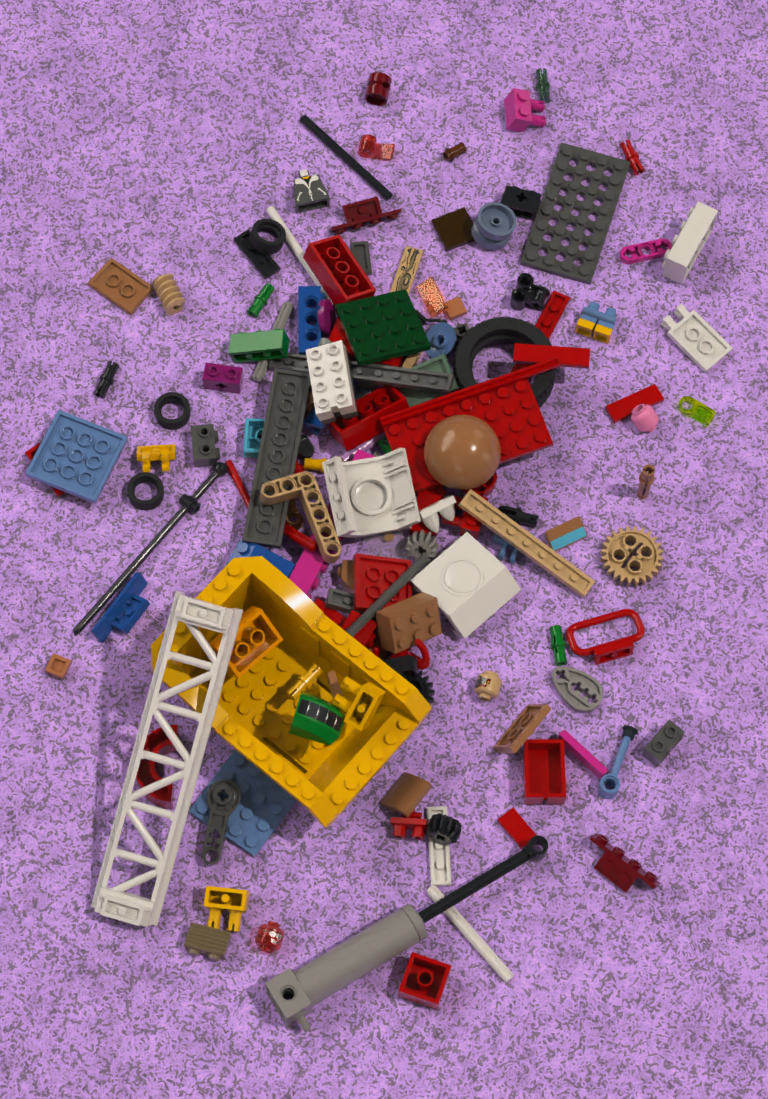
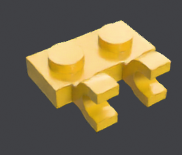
M175 444L137 446V461H142L143 472H150V462L155 460L162 461V471H170V461L175 460L176 457Z

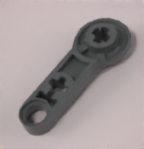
M220 779L214 782L207 792L210 816L202 850V859L210 866L218 864L221 860L229 818L241 799L239 787L228 779ZM222 791H226V794L229 795L228 799L225 798V801H222L219 797L220 793L223 794ZM215 831H218V834L221 835L215 842V845H219L218 849L208 846L209 843L213 845L214 839L211 837V834H215ZM211 850L216 851L217 858L209 862L206 859V854Z

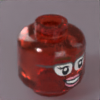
M268 921V924L259 926L255 938V943L259 950L271 954L274 951L280 950L285 935L284 931L279 928L280 924Z

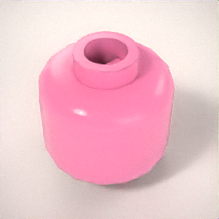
M640 404L632 410L631 420L640 432H652L657 427L659 417L651 405Z

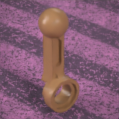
M295 498L289 501L286 523L299 530L304 525V519L298 512ZM291 518H298L295 522L289 521Z

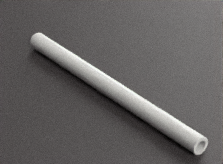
M270 206L266 212L272 220L277 221L283 226L286 232V242L315 285L321 286L303 258L305 252L274 206ZM321 286V293H324V298L330 299Z

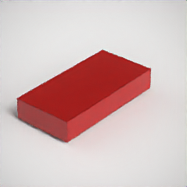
M514 808L497 820L521 850H523L522 847L528 844L532 837L536 836L535 832Z

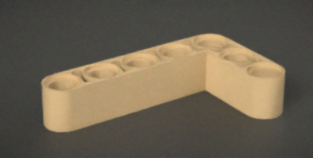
M304 471L264 483L259 498L265 505H273L293 498H300L323 560L329 564L337 562L342 550L341 544L314 475L311 472ZM307 481L309 485H303L301 482ZM289 486L292 490L287 491L283 487ZM270 491L273 495L268 496L264 492ZM308 498H314L316 502L312 503L308 501ZM320 515L323 519L318 520L314 516ZM326 532L329 534V537H323L321 533ZM327 550H334L336 554H329Z

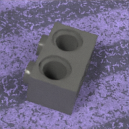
M669 719L646 745L642 756L658 767L682 740L685 731Z

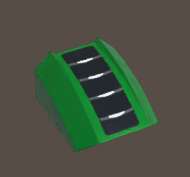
M301 691L289 733L331 745L340 736L345 715L327 701Z

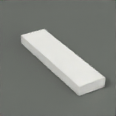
M447 806L427 807V823L432 815L440 813L448 816ZM428 835L431 886H451L449 844L436 841V839L430 838Z

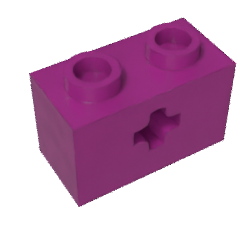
M206 362L202 377L203 389L240 394L244 378L243 368Z

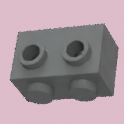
M213 424L191 426L194 468L214 466L217 463V459H220V448L215 446V442H219L218 430L214 431Z

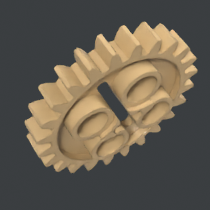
M626 526L625 531L620 527L618 534L612 531V537H606V542H603L602 545L604 549H601L600 553L602 555L601 562L604 563L603 569H609L607 575H614L613 581L619 578L620 584L627 581V586H630L631 582H634L637 587L639 581L645 585L646 578L652 581L653 575H658V570H661L662 567L660 563H663L664 557L662 555L664 551L659 549L661 543H655L657 537L650 538L651 531L645 534L644 528L637 531L636 526H634L633 530ZM631 541L634 545L629 546L625 542ZM639 544H642V546L637 550L636 555L631 557L625 568H622V566L627 562L628 557L635 552ZM646 552L650 556L645 557L641 553ZM619 555L623 559L617 560L614 556ZM631 566H635V567H637L639 570H638V571H633V570L630 569V567H631Z

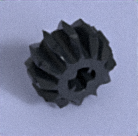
M438 813L437 815H432L431 819H429L426 833L430 838L436 839V841L447 844L456 843L461 834L462 825L453 817Z

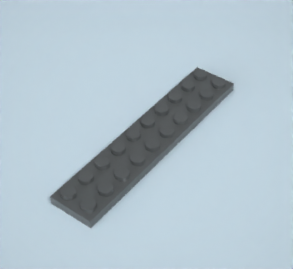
M274 368L242 542L281 549L290 500L273 505H265L260 501L259 496L264 483L295 473L311 384L309 373ZM289 486L283 487L287 491L292 490ZM270 491L264 492L268 496L273 495Z

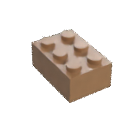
M421 592L376 612L381 648L394 654L415 646L414 641L416 639L424 642L442 634L437 597Z

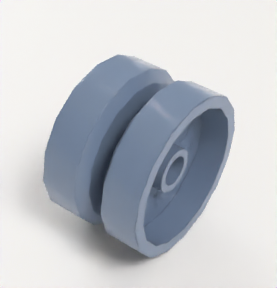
M491 202L483 205L471 228L474 240L481 247L489 250L502 249L508 244L516 227V216L504 204Z

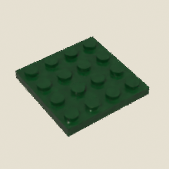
M406 289L335 305V311L358 366L430 350L431 345Z

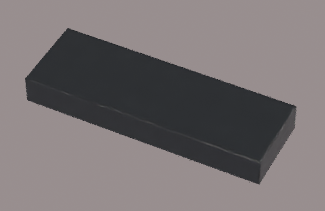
M248 229L233 238L234 242L266 280L279 272L280 267L269 254L259 252L251 245L249 239L251 232Z

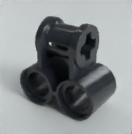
M522 273L518 276L516 289L511 294L510 306L516 311L525 309L526 305L533 309L543 310L546 297L550 295V291L546 287L533 284L534 279L529 273Z

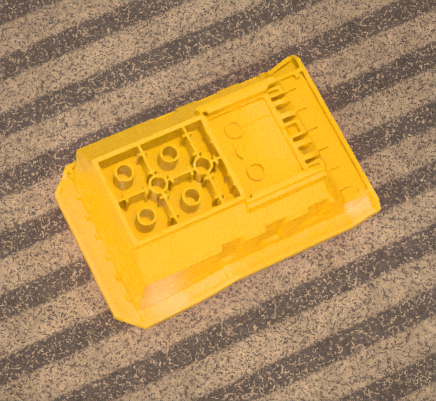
M263 556L233 558L195 599L226 608H239L243 610V613L251 606L260 608L281 635L283 641L239 679L230 676L226 672L211 728L229 745L305 806L324 828H327L425 720L432 707L415 686L324 615V612L300 588ZM178 621L170 651L211 662L186 624ZM197 626L208 643L220 634V632ZM164 632L151 644L153 673ZM168 659L162 682L168 688H172L209 670ZM313 664L318 666L317 669L320 667L323 673L311 684L312 687L304 692L319 697L332 704L334 699L327 681V674L334 670L340 686L342 683L344 684L343 680L348 676L361 685L371 682L386 691L368 727L359 731L344 722L339 738L331 745L289 733L299 697L296 701H293L291 699L292 696L289 697L286 692L298 681V677L300 675L303 676ZM210 680L176 695L195 712L202 713ZM341 688L343 697L354 702L355 695Z

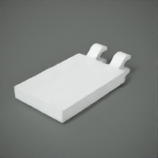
M680 304L675 308L674 314L682 320L676 324L667 315L662 319L661 325L666 330H669L666 335L706 373L731 352L733 348L695 310L689 313Z

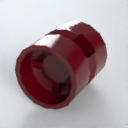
M382 72L370 74L367 83L368 87L365 92L367 103L377 106L386 105L392 82L390 76Z

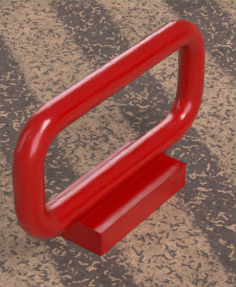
M621 609L570 625L566 631V639L574 654L582 657L593 655L595 665L633 655V643L643 638L645 628L636 611ZM625 616L631 617L637 628V633L586 649L578 647L573 635L577 630Z

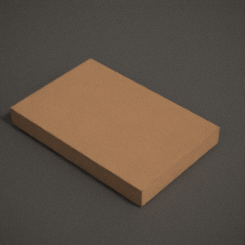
M110 258L88 282V286L130 316L154 291L153 286L113 258Z
M528 704L493 749L497 753L515 754L550 712L551 708L547 704Z

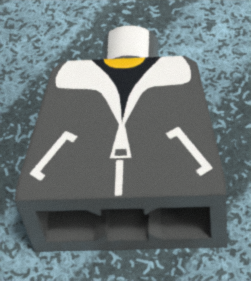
M306 169L299 171V178L293 180L296 214L329 207L330 197L319 175L310 176L309 171Z

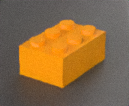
M251 606L242 614L227 668V673L230 676L239 679L283 641V638L262 609ZM223 633L218 634L209 642L216 655L218 654Z

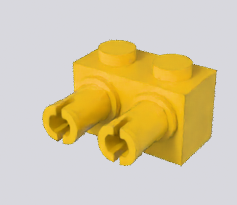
M346 676L343 680L344 684L342 683L340 687L354 694L355 700L351 702L338 693L332 701V705L347 713L344 722L362 731L369 726L386 691L371 682L361 685Z
M206 886L204 907L209 909L207 926L213 928L214 924V928L220 929L221 911L228 909L230 913L227 930L233 931L234 929V931L240 932L241 916L244 911H248L250 891Z

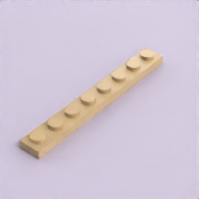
M470 489L459 503V507L582 598L585 597L595 583L592 578Z

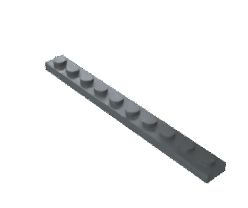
M288 353V358L270 360L268 366L270 371H274V368L309 373L307 356L303 354ZM350 361L354 382L449 394L454 381V375L450 373L373 363L358 366L357 361Z

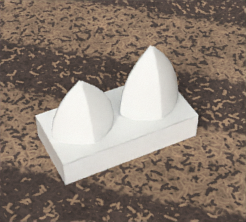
M447 496L419 511L420 520L422 519L428 529L438 533V511L442 517L453 521L455 517L454 503H456L454 496Z

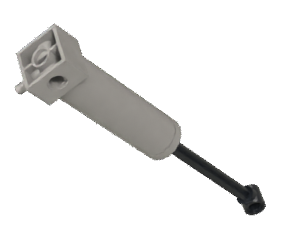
M538 835L532 837L528 844L522 847V851L419 913L411 905L406 904L298 970L292 972L289 968L265 983L266 994L286 1027L298 1021L304 1032L310 1030L311 1026L305 1016L312 1013L314 1005L427 938L428 935L424 923L525 862L542 860L548 851L547 840ZM540 845L543 848V850L537 852L532 848V846ZM287 996L293 997L290 1000L284 999Z

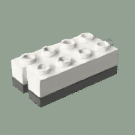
M322 338L317 347L306 350L316 416L321 424L324 425L336 422L338 417L347 419L359 415L348 351L342 340L331 342L327 338Z

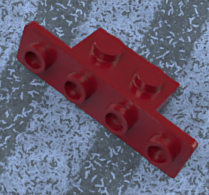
M378 196L343 205L342 209L346 223L329 229L330 232L335 231L336 234L346 231L347 227L352 226L353 229L364 227L363 223L369 221L371 225L381 222L380 218L387 217L388 220L398 218V214L402 210L397 209L382 213Z
M595 833L590 837L593 843L605 851L594 868L623 891L628 892L638 877L653 889L659 886L660 882L655 874L643 870L638 861L635 859L630 860L624 855L625 852L621 848L613 847L609 844V840L604 835Z

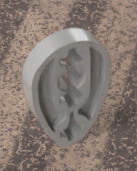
M559 666L553 670L551 679L562 700L571 709L579 713H589L599 707L603 698V689L595 678L571 667ZM556 673H564V679L560 678L558 680ZM577 684L580 685V688H579L580 691H578V690H576L575 692L572 691V689H573V686H572V685H574V686H577ZM586 690L589 698L593 696L596 698V703H588V697H580L581 692Z

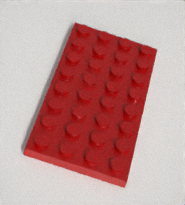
M527 378L383 427L391 451L398 448H405L415 493L441 485L427 469L424 460V446L428 434L434 426L450 416L471 415L485 421L494 430L500 442L501 459L499 464L553 446V441Z

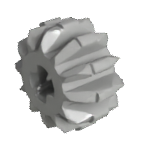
M422 529L420 533L414 531L412 535L408 536L405 548L408 550V556H413V561L420 556H424L429 562L432 557L436 556L439 545L436 542V537H431V531L426 534Z

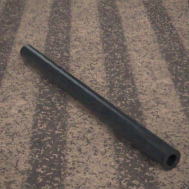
M303 115L300 118V122L386 201L393 196L384 185L307 115Z

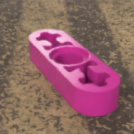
M662 238L626 246L620 252V260L624 264H633L665 256L668 249L671 250L672 245L668 239ZM663 245L667 248L666 250H663V248H660V246ZM646 248L649 249L651 253L649 255H643L641 253V250ZM625 253H628L629 255H631V258H628V256H625Z

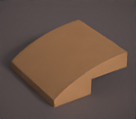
M403 772L379 803L392 812L396 813L397 811L408 818L432 788V785L418 776Z

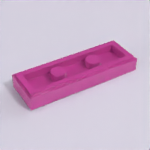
M566 730L559 734L558 739H564V747L600 780L607 774L608 769Z

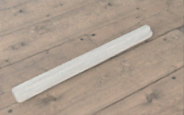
M432 885L427 889V894L434 902L445 897L436 885ZM454 906L443 912L504 982L507 983L513 978L514 975Z

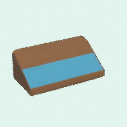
M577 516L547 530L544 537L550 548L556 552L586 538L587 533L580 517Z

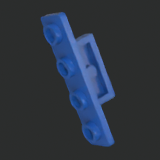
M136 572L92 629V634L99 642L103 643L113 629L128 634L150 605L147 599L139 596L148 584L141 573Z

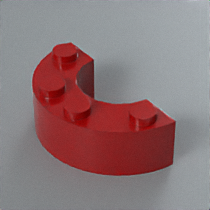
M170 725L177 737H179L178 725ZM158 728L147 735L143 750L163 756L171 752H177L162 728ZM147 759L140 760L136 775L139 788L162 779L156 772L158 762ZM173 783L149 793L145 797L157 806L173 809Z

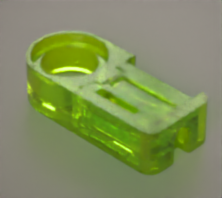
M690 396L682 397L678 404V409L682 414L689 418L692 416L693 419L705 424V427L710 425L716 414L715 410ZM689 402L692 408L684 409L682 403Z

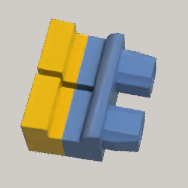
M591 301L588 307H584L583 313L576 324L575 333L589 338L593 334V339L608 344L616 322V309L609 307L603 313L598 311L600 305Z

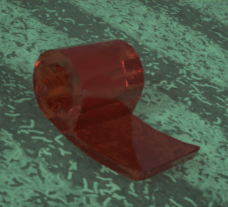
M368 134L361 136L358 150L359 156L377 160H392L395 144L376 143V137Z

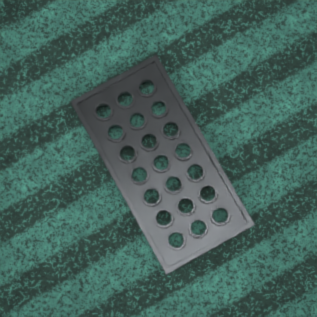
M561 142L520 265L591 285L630 167V162ZM574 160L578 162V165L571 166L569 162ZM592 165L596 170L588 171L586 167ZM606 170L612 171L613 175L606 176L603 172ZM570 175L573 177V180L566 181L563 177ZM588 180L591 184L583 186L581 181ZM605 185L608 187V190L601 191L598 187ZM560 190H566L568 192V195L561 196L558 192ZM583 195L586 199L579 201L576 199V196ZM601 200L603 205L596 206L593 202ZM561 205L563 210L556 211L553 207ZM579 210L581 214L574 216L571 214V211ZM596 215L598 220L591 221L588 216ZM556 220L558 225L551 226L548 222ZM574 225L576 229L569 231L566 229V226ZM591 230L593 235L586 236L583 231ZM551 235L553 240L546 241L543 236ZM568 240L571 244L569 246H563L561 244V241ZM586 245L588 250L581 251L578 246ZM546 250L548 255L540 256L538 251ZM557 255H563L566 259L564 261H558L555 257ZM575 260H581L583 262V265L575 266L573 262Z

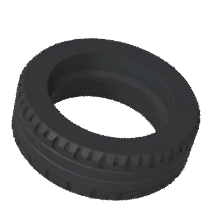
M495 317L476 324L463 335L454 353L453 375L457 382L458 390L478 384L474 379L472 366L476 355L484 348L499 343L552 346L551 342L535 325L514 317ZM556 368L537 374L530 385L539 408L547 401L553 390Z

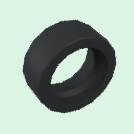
M261 219L253 224L249 239L251 245L259 252L274 254L282 249L286 232L277 221ZM257 232H270L273 235H275L278 240H264L259 236Z
M168 392L162 394L154 404L155 418L157 423L163 428L176 430L185 426L190 419V404L187 398L180 393ZM176 402L181 404L184 410L179 418L167 419L162 416V407L167 403Z
M138 473L128 483L127 493L130 503L139 510L148 511L155 509L164 499L163 483L153 473ZM144 482L153 483L157 488V494L152 499L140 500L134 493L136 486Z

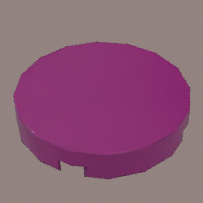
M324 299L318 303L321 309L318 310L317 317L320 330L322 332L325 331L323 335L328 337L335 325L336 313L330 299Z

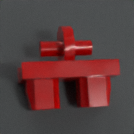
M414 809L408 818L402 814V818L391 817L390 823L393 826V836L395 838L404 839L406 837V830L409 829L413 830V839L424 840L428 823L427 819H421L422 813H418Z

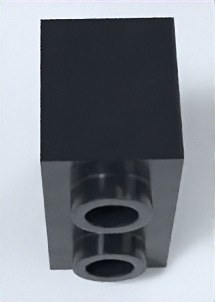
M506 185L501 204L508 206L515 216L535 221L540 206L541 194L533 190L528 191L516 186Z

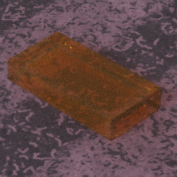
M429 277L416 286L431 317L434 318L448 309L446 301L433 277Z

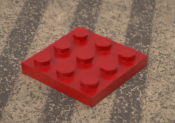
M355 553L353 556L354 610L366 611L411 566V560ZM409 581L382 609L412 597V582Z

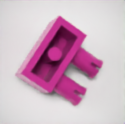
M513 88L504 99L506 130L524 132L529 125L543 128L546 124V117L534 115L531 113V110L543 112L545 105H543L544 101L531 99L530 91Z

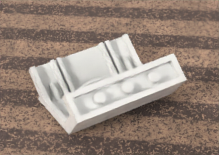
M398 448L378 457L342 462L341 457L335 456L322 462L337 537H365L412 528V525L421 522L405 448Z
M468 532L455 539L450 547L441 551L436 559L427 563L425 568L410 580L412 582V591L424 592L437 597L438 609L449 619L455 628L452 631L457 637L464 639L522 590L507 567Z

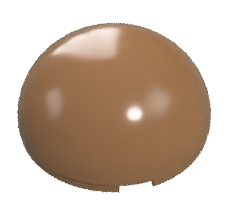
M454 415L443 419L430 431L424 446V460L427 469L435 480L448 488L469 490L483 485L494 475L501 459L500 442L494 430L485 421L471 415Z

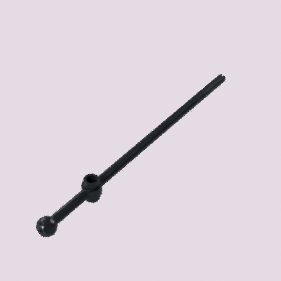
M217 462L214 464L212 474L192 496L186 494L181 496L179 499V504L182 505L180 510L73 629L75 635H79L185 514L187 512L195 514L199 511L201 504L198 503L200 497L218 477H223L227 474L228 468L224 463Z

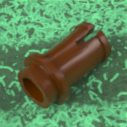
M460 142L450 149L446 148L443 156L446 161L452 162L454 158L466 153L467 148L463 142Z

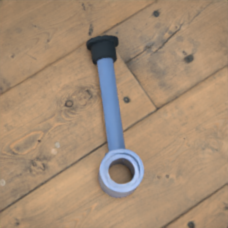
M623 726V739L611 772L604 775L600 780L598 792L604 799H613L618 794L620 780L617 776L630 741L638 734V730L632 726ZM611 784L614 789L608 790L604 785Z

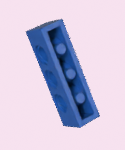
M298 286L299 354L306 355L307 349L317 347L321 337H325L323 335L325 331L322 332L320 330L317 312L321 309L318 303L320 300H324L321 286Z

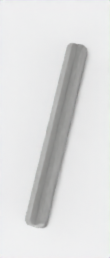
M290 302L283 303L272 330L285 329L293 310V305ZM270 360L258 362L252 376L255 382L261 383L263 381Z

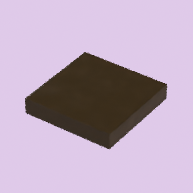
M465 207L431 220L446 252L475 241L471 231L473 222Z

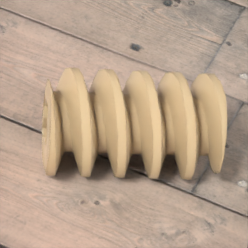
M173 274L161 275L151 283L167 315L181 312L186 302L182 298V292H179V286H176L177 281L173 280Z

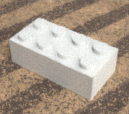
M699 201L695 208L691 207L687 215V221H683L679 231L681 232L679 236L675 235L671 244L673 245L671 250L668 249L665 253V260L661 267L664 269L662 276L683 284L714 228L718 210Z

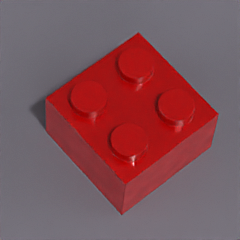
M412 952L398 991V997L438 1010L452 965Z

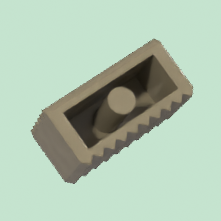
M191 922L184 944L185 950H188L187 953L193 956L203 954L213 961L225 960L232 937L231 932Z

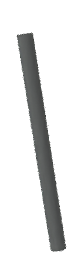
M420 556L346 632L354 637L376 615V612L381 610L428 563L427 559L424 556Z

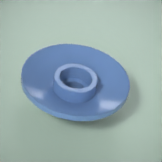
M445 322L433 325L426 333L431 345L430 350H427L426 353L432 358L442 354L449 355L456 344L455 329Z

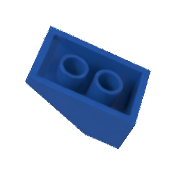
M242 539L238 541L226 563L227 565L233 558L263 556L288 578L296 566L295 563L255 543L242 542Z

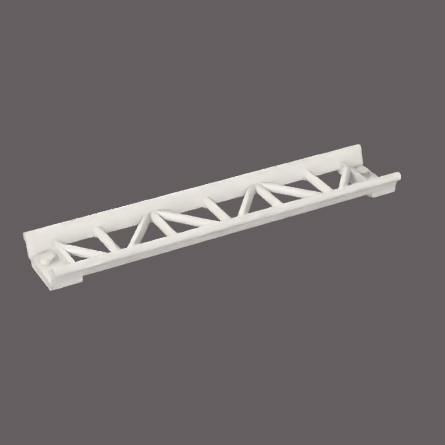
M175 591L91 907L95 908L94 912H98L100 915L137 926L148 927L158 925L241 621L242 609L226 608L188 597L183 592ZM178 621L186 624L211 662L170 651ZM197 626L223 633L217 655ZM168 659L209 670L159 693ZM210 680L202 713L161 702ZM159 710L199 722L191 754L188 753ZM152 716H154L184 761L143 750ZM141 759L182 769L177 773L132 792ZM183 779L175 812L135 801L140 797ZM133 809L161 816L172 821L164 853ZM126 815L158 860L117 848ZM114 857H120L155 868L112 888L107 886ZM157 877L151 899L124 892Z

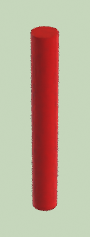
M227 460L225 465L248 509L250 496L232 460Z

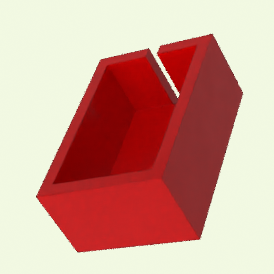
M527 739L522 746L524 805L542 804L543 801H546V804H564L566 800L564 739Z

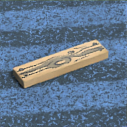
M409 246L405 247L390 292L406 289L408 295L410 294L423 256V250Z

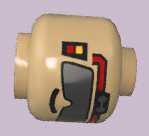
M484 671V673L479 674L477 677L474 692L479 696L480 700L489 702L490 699L498 697L502 680L497 673Z

